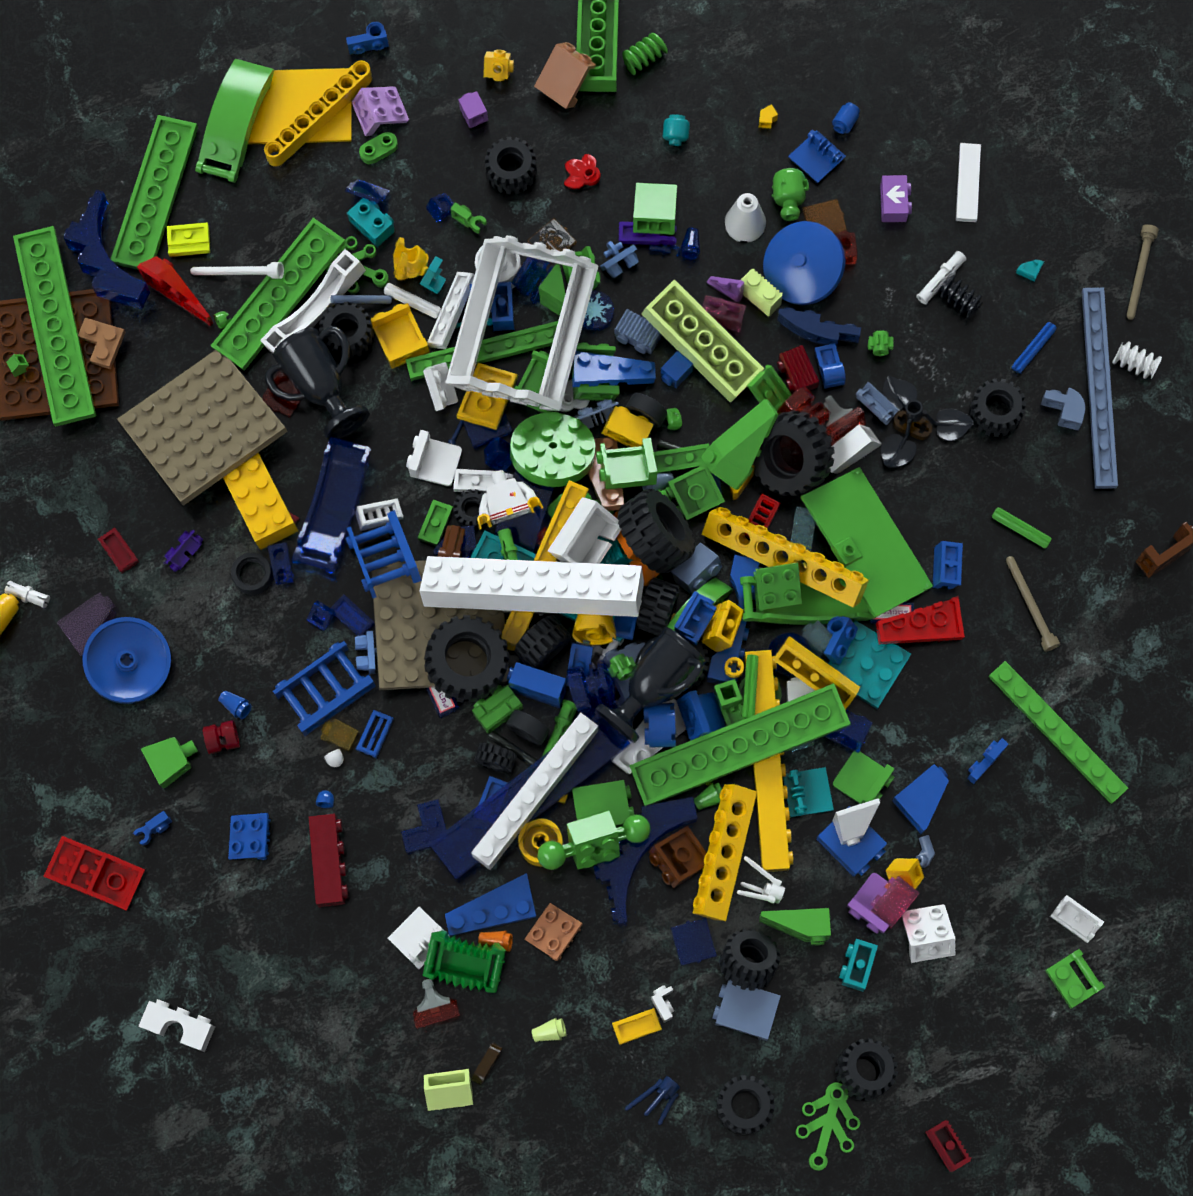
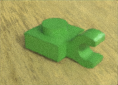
M455 202L450 208L452 217L467 228L471 227L475 233L481 232L480 228L476 226L477 223H482L485 226L487 224L483 216L473 217L471 210L465 205L460 206Z

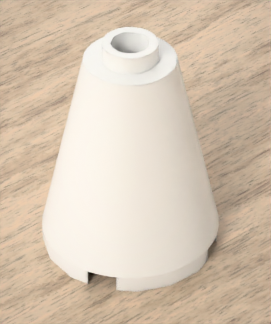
M750 193L742 194L726 215V231L730 237L739 242H752L764 233L766 218L757 198Z

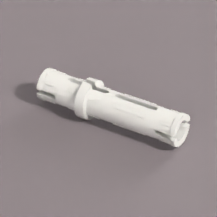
M956 251L947 263H943L940 266L939 272L916 295L917 299L921 303L927 304L949 277L956 274L955 271L966 261L965 255L960 251Z

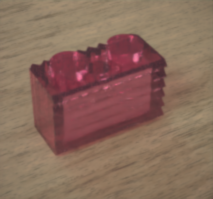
M706 295L702 307L725 329L729 328V330L733 329V331L737 330V332H740L745 317L746 305Z
M900 876L896 879L891 877L884 886L887 889L884 895L881 897L878 894L870 904L873 907L871 912L886 922L891 928L920 894L918 890Z

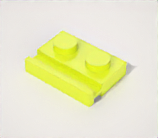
M208 222L167 226L169 257L210 253Z

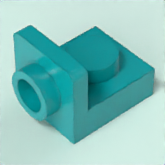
M437 256L433 259L420 283L436 294L439 293L446 281L444 277L440 276L442 269L439 266L443 260Z

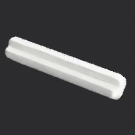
M388 283L384 288L385 295H390L404 304L408 303L414 309L433 318H438L441 311L439 306L391 283Z

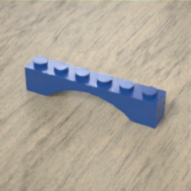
M735 555L730 574V583L734 588L738 606L744 610L743 586L740 585V578L744 576L754 577L753 572H755V569L761 567H759V562L751 558ZM751 585L752 600H755V586ZM743 617L732 647L717 652L712 656L707 676L708 683L718 685L733 679L738 682L739 677L730 678L725 674L724 666L731 657L743 660L745 649L741 648L742 641H747L749 628H745L747 621H743ZM732 663V666L728 665L733 673H736V670H740L736 669L737 663Z

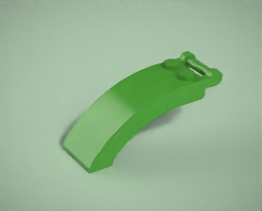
M239 59L233 61L219 88L208 119L199 160L195 168L197 173L203 174L205 172L226 178L233 183L237 181L239 169L243 166L254 121L261 103L271 87L275 69ZM207 158L232 165L231 170L228 171L207 165Z
M744 576L740 578V585L743 586L745 611L743 613V621L818 625L828 624L832 618L837 616L848 617L852 622L875 619L863 599L855 607H851L801 582L802 604L759 610L757 584L754 577ZM840 578V584L846 587L845 581ZM751 585L755 586L756 612H753Z

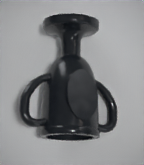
M327 327L320 334L316 328H304L285 338L275 348L273 356L279 364L273 365L267 370L265 381L270 391L279 398L287 401L307 399L314 404L326 406L332 419L325 426L324 435L327 440H338L356 431L370 416L365 406L358 405L348 408L340 398L342 391L341 374L349 360V341L339 327ZM330 334L336 335L342 346V357L338 367L323 341ZM283 369L300 393L290 394L282 391L274 382L273 375Z
M665 627L659 636L650 639L639 651L635 661L636 666L629 680V697L618 708L612 709L599 704L595 710L620 734L632 743H636L639 735L634 730L632 722L643 707H654L680 695L699 678L706 660L682 636L672 629Z

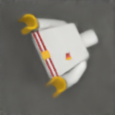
M499 470L491 474L494 485L486 487V493L482 495L477 522L479 529H482L481 526L484 523H488L490 528L492 527L491 522L495 525L531 512L535 513L534 507L540 506L542 509L543 505L535 492L524 482H517L515 478L506 480L504 470Z

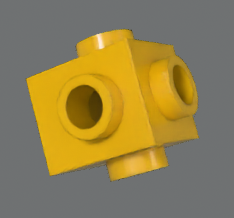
M504 50L487 51L484 57V77L493 78L495 81L508 79L509 74L513 73L514 60H510L511 53H506Z

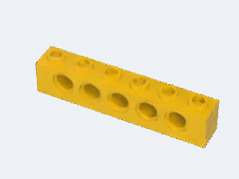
M724 784L719 796V807L714 816V828L709 836L708 852L704 857L703 873L698 882V893L693 902V914L713 920L726 921L757 791L735 784ZM733 804H734V806H735V812H734V813L732 812V806H733ZM728 826H729V828H730V833H729V834H727V827H728ZM723 847H724V850H725L724 856H722V848H723ZM717 869H719V877H718V878H717V876H716ZM712 891H714V898H713V899L711 898V892H712Z

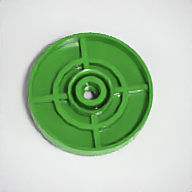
M558 412L541 413L527 418L517 426L511 437L510 457L515 469L527 480L542 486L561 487L566 486L569 480L577 482L587 475L594 463L596 446L591 431L580 420Z

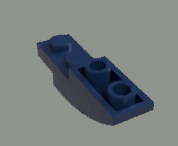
M793 308L779 309L778 321L804 339L824 346L835 343L836 348L838 340L859 342L861 327H857L854 324L839 325L833 321L820 322L821 314H816V312L811 310L801 312Z

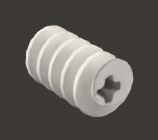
M1128 341L1124 346L1121 344L1112 363L1116 364L1121 360V368L1128 364V371L1136 368V375L1143 371L1144 379L1151 375L1152 379L1162 357L1159 356L1153 360L1154 353L1151 352L1146 357V349L1138 353L1137 345L1130 349L1131 342Z

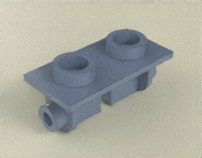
M869 382L855 394L856 398L885 425L899 411L896 406Z

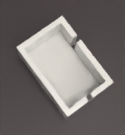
M582 497L548 552L560 562L600 564L612 544L597 538L600 536L614 541L621 531L618 524L619 520L597 501Z

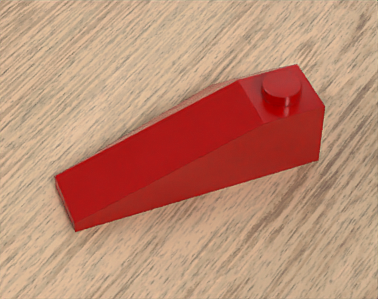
M155 256L137 266L147 285L209 326L213 324L210 315L175 271L174 265L165 258L161 260Z

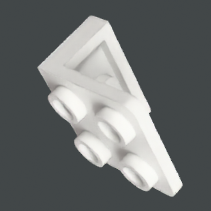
M420 430L419 436H415L413 441V448H415L413 455H409L406 464L410 476L444 486H451L455 476V469L458 467L462 454L461 447L433 440L430 438L428 431Z

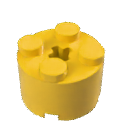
M543 818L526 823L518 836L519 849L523 858L528 863L539 867L543 866L537 858L540 847H538L536 840L541 841L543 838L545 842L556 841L563 845L562 834L557 825Z

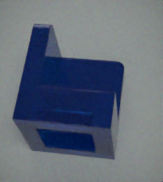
M496 436L484 449L485 464L496 471H505L512 463L510 443Z

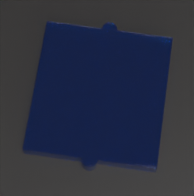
M359 179L350 183L345 189V192L376 203L383 199L385 200L390 194L388 189Z
M706 918L693 922L687 921L686 924L671 927L681 966L694 962L701 963V960L717 956Z

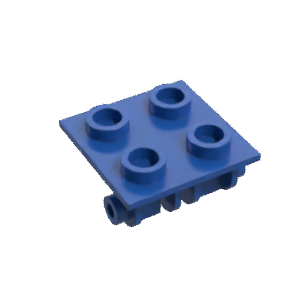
M812 129L807 135L808 138L788 157L816 183H819L846 156L820 132Z
M268 813L231 816L229 860L246 858L267 859L269 855L267 843L270 842L267 836H270L269 823L271 822Z

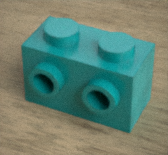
M363 197L347 212L349 221L376 247L380 246L395 232L393 219L387 213L383 214L379 206L373 200L369 201L366 197Z
M856 939L853 944H849L846 952V957H849L847 966H842L839 978L843 979L841 985L862 992L865 990L878 945Z

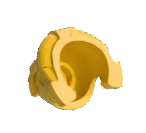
M399 237L393 253L395 278L404 280L406 278L424 276L428 270V254L418 245L410 249L406 248L404 238Z

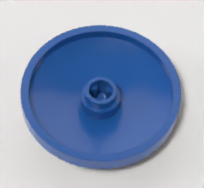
M801 221L790 224L773 237L766 249L763 261L765 279H767V282H770V285L776 287V290L782 293V299L796 305L817 303L829 296L842 279L845 269L843 246L831 230L819 223Z
M133 617L115 618L100 625L88 638L83 651V670L88 683L99 695L116 703H137L154 695L165 683L171 665L170 649L162 633L152 624Z

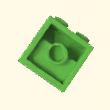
M706 464L667 482L669 487L666 488V491L671 500L675 498L678 504L676 508L681 511L685 520H689L725 502Z

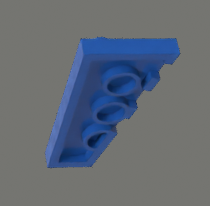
M576 351L572 363V387H580V384H589V387L598 386L599 383L618 385L619 382H627L628 385L652 384L656 379L655 362Z
M527 873L446 913L445 918L449 936H457L536 918Z

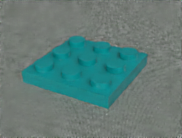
M855 621L854 624L858 630L847 650L846 656L840 665L832 664L831 661L828 664L860 686L856 697L878 709L910 658L911 653L896 644H879L876 632Z

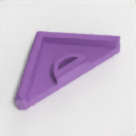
M711 276L707 281L708 285L735 302L739 303L743 297L744 282L742 280Z

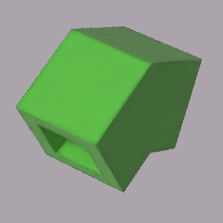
M13 354L6 362L14 377L26 372V368L29 366L23 354Z

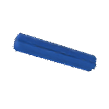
M1051 322L1046 323L1012 366L1014 371L1021 373L1055 332L1056 326Z

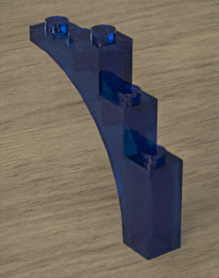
M96 190L93 197H90L85 213L80 217V223L72 221L69 228L65 230L64 240L69 249L80 252L78 264L83 273L94 276L92 287L98 297L142 310L150 290L146 282L134 278L121 270L105 252L101 229L108 201L103 191Z
M693 797L642 806L641 813L637 815L644 816L650 823L651 831L648 838L641 843H632L627 839L619 841V851L623 855L612 861H604L598 863V866H594L596 880L601 879V885L609 883L611 885L607 886L609 900H614L615 908H611L613 922L618 921V926L627 925V890L632 874L640 859L664 835L679 827L697 822Z

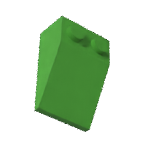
M829 908L762 911L759 916L760 923L804 942H811V945H824V942L828 941L831 936Z

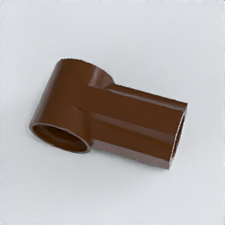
M455 525L447 526L443 545L440 547L437 557L462 558L461 548L465 529Z

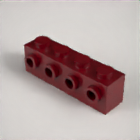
M335 813L309 816L316 905L318 907L345 904V898H348V887L343 885V876H346V865L341 862V854H344V843L339 839V833L343 831L342 821L338 819Z

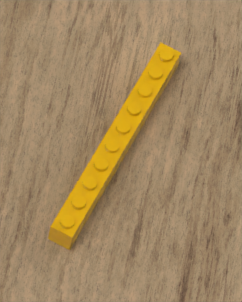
M771 650L745 652L744 655L745 671L747 655H757L759 657L755 715L780 705V700L775 699V691L778 690V678H774L773 669H777V664L773 661L775 656H772ZM784 752L753 764L755 791H757L756 805L761 866L767 872L788 871L790 865H793V853L788 851V843H791V830L786 829V821L790 820L789 807L784 806V799H788L787 785L783 786L782 777H786L785 764H781L780 755H784Z

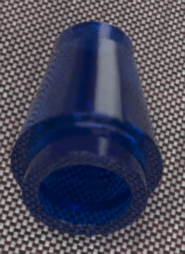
M693 227L687 229L680 247L681 256L685 259L693 260L700 254L699 230Z

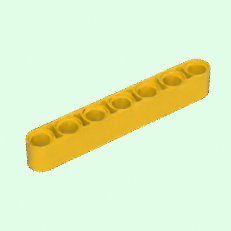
M365 61L355 62L276 134L264 147L268 163L272 166L282 165L351 102L361 88H366L372 81L369 64ZM361 72H366L364 75H358ZM331 99H337L334 102H330ZM317 112H322L320 115H315ZM303 125H308L306 128H300ZM287 139H293L291 142H285ZM273 152H279L277 155H271Z

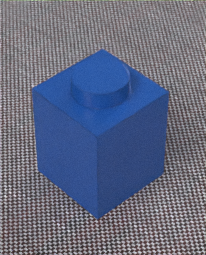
M677 351L661 367V379L668 386L672 385L677 388L693 372V363Z

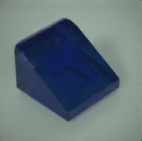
M446 193L430 198L426 209L439 222L451 214L450 208L454 205V202Z

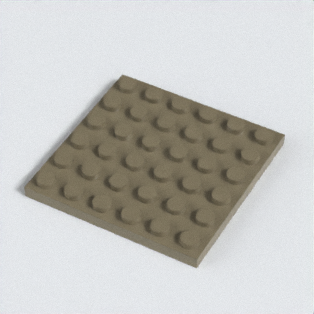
M216 350L117 419L183 506L288 432L232 361Z
M426 560L415 561L421 580ZM405 561L402 563L395 562L371 571L372 578L403 567L402 564H405ZM404 575L374 586L373 588L377 596L373 599L379 690L435 687V684L430 683L428 680V672H425L424 667L426 647L434 630L439 629L440 624L444 621L450 622L452 617L457 616L458 619H462L463 615H470V619H476V616L483 618L482 622L486 624L490 621L494 624L493 629L495 631L499 629L502 633L505 624L503 610L424 607L419 591L422 581L413 583L411 575L408 577ZM462 641L450 646L446 653V662L459 675L475 676L485 669L487 657L478 645ZM508 667L505 676L500 684H506L509 681L507 680V675L509 672Z

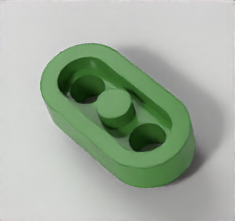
M385 132L364 143L359 150L361 160L366 164H374L394 153L398 147L397 138L394 134ZM369 149L373 150L371 153H366Z

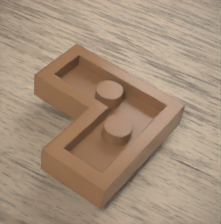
M85 318L78 337L80 340L96 344L90 358L91 364L111 369L124 338L125 330Z

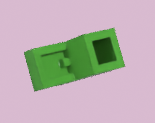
M733 679L715 685V698L725 725L729 726L744 720L742 717V697L736 680Z

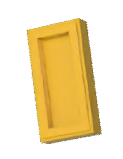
M655 1008L612 1023L619 1045L662 1030Z

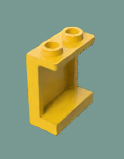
M408 303L398 304L392 310L385 313H377L370 319L391 369L405 364V359L430 353L428 344L422 336Z

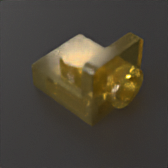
M330 719L329 722H325L321 729V733H323L321 739L324 741L328 740L345 750H349L358 730L337 719Z

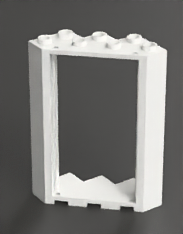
M494 236L493 239H484L446 384L461 390L482 393V395L507 399L510 402L522 405L536 406L547 411H560L598 265L592 263L588 257L576 256L572 250H549L545 244L535 242L534 245L517 242L518 239L513 236H506L505 238ZM506 252L573 267L539 394L531 390H517L501 383H488L473 377Z

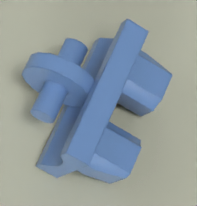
M608 242L606 244L608 250L603 252L606 258L610 255L613 258L600 265L602 271L606 270L612 278H615L623 272L617 263L618 261L623 259L628 268L639 262L634 252L637 248L633 244L619 253L618 250L623 248L622 243L619 242L614 245L613 242Z
M366 631V635L355 637V650H367L368 656L356 657L357 670H369V674H375L377 650L374 648L373 631Z

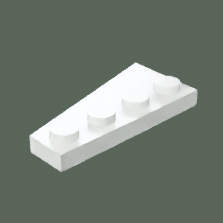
M675 699L663 703H674L676 738L686 730L678 704ZM644 720L635 730L639 735L636 743L628 740L612 760L614 764L627 774L632 773L629 765L649 758L663 748H649V745H645L644 728H649L648 723H644Z

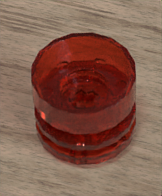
M802 387L793 393L777 411L778 415L790 411L809 413V418L816 417L820 425H824L831 415L827 408L823 409L824 405L821 402L812 406L816 397L806 387Z

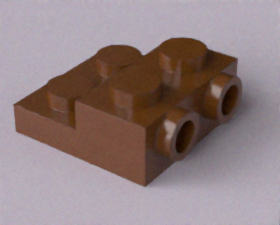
M687 825L654 845L649 851V859L655 867L659 866L663 872V881L675 888L704 869V857L707 852Z

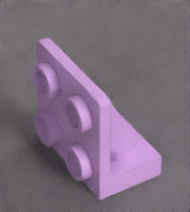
M396 87L361 88L352 101L365 136H372L380 124L407 123L409 120Z

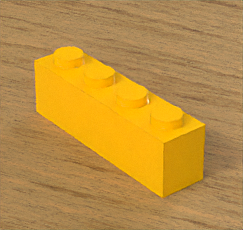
M790 636L773 659V661L815 691L834 683L845 710L860 689V686Z

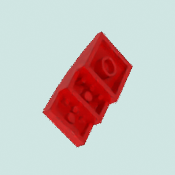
M62 836L43 877L127 911L145 869Z

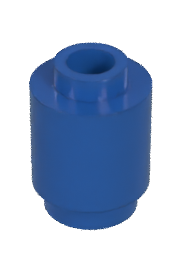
M850 102L843 105L832 121L834 130L840 134L849 133L859 118L860 109Z

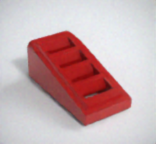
M761 494L748 518L749 522L754 525H760L753 521L756 519L764 523V527L768 529L780 508V503ZM762 504H764V505L768 506L769 508H771L772 511L769 510V509H767V508H765V507H763ZM758 511L768 515L769 517H763L762 515L758 514Z

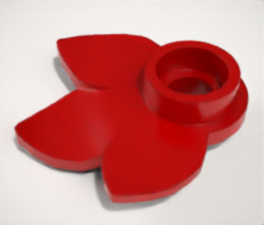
M585 154L582 160L571 159L567 161L565 168L570 176L565 180L564 185L572 189H579L585 184L588 186L596 185L601 176L599 169L596 167V159L592 155Z

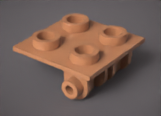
M549 903L525 937V940L557 961L562 958L561 955L566 947L569 948L568 944L573 942L572 939L581 930L580 927L583 923Z

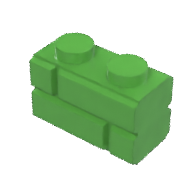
M508 685L504 687L498 686L493 693L491 692V697L486 700L480 699L474 704L473 715L488 734L509 720L514 710L521 711L523 709L522 703Z

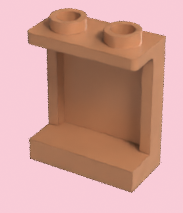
M568 42L555 45L534 86L565 109L575 106L578 101L575 98L589 70L594 69L596 66L588 55L580 54Z

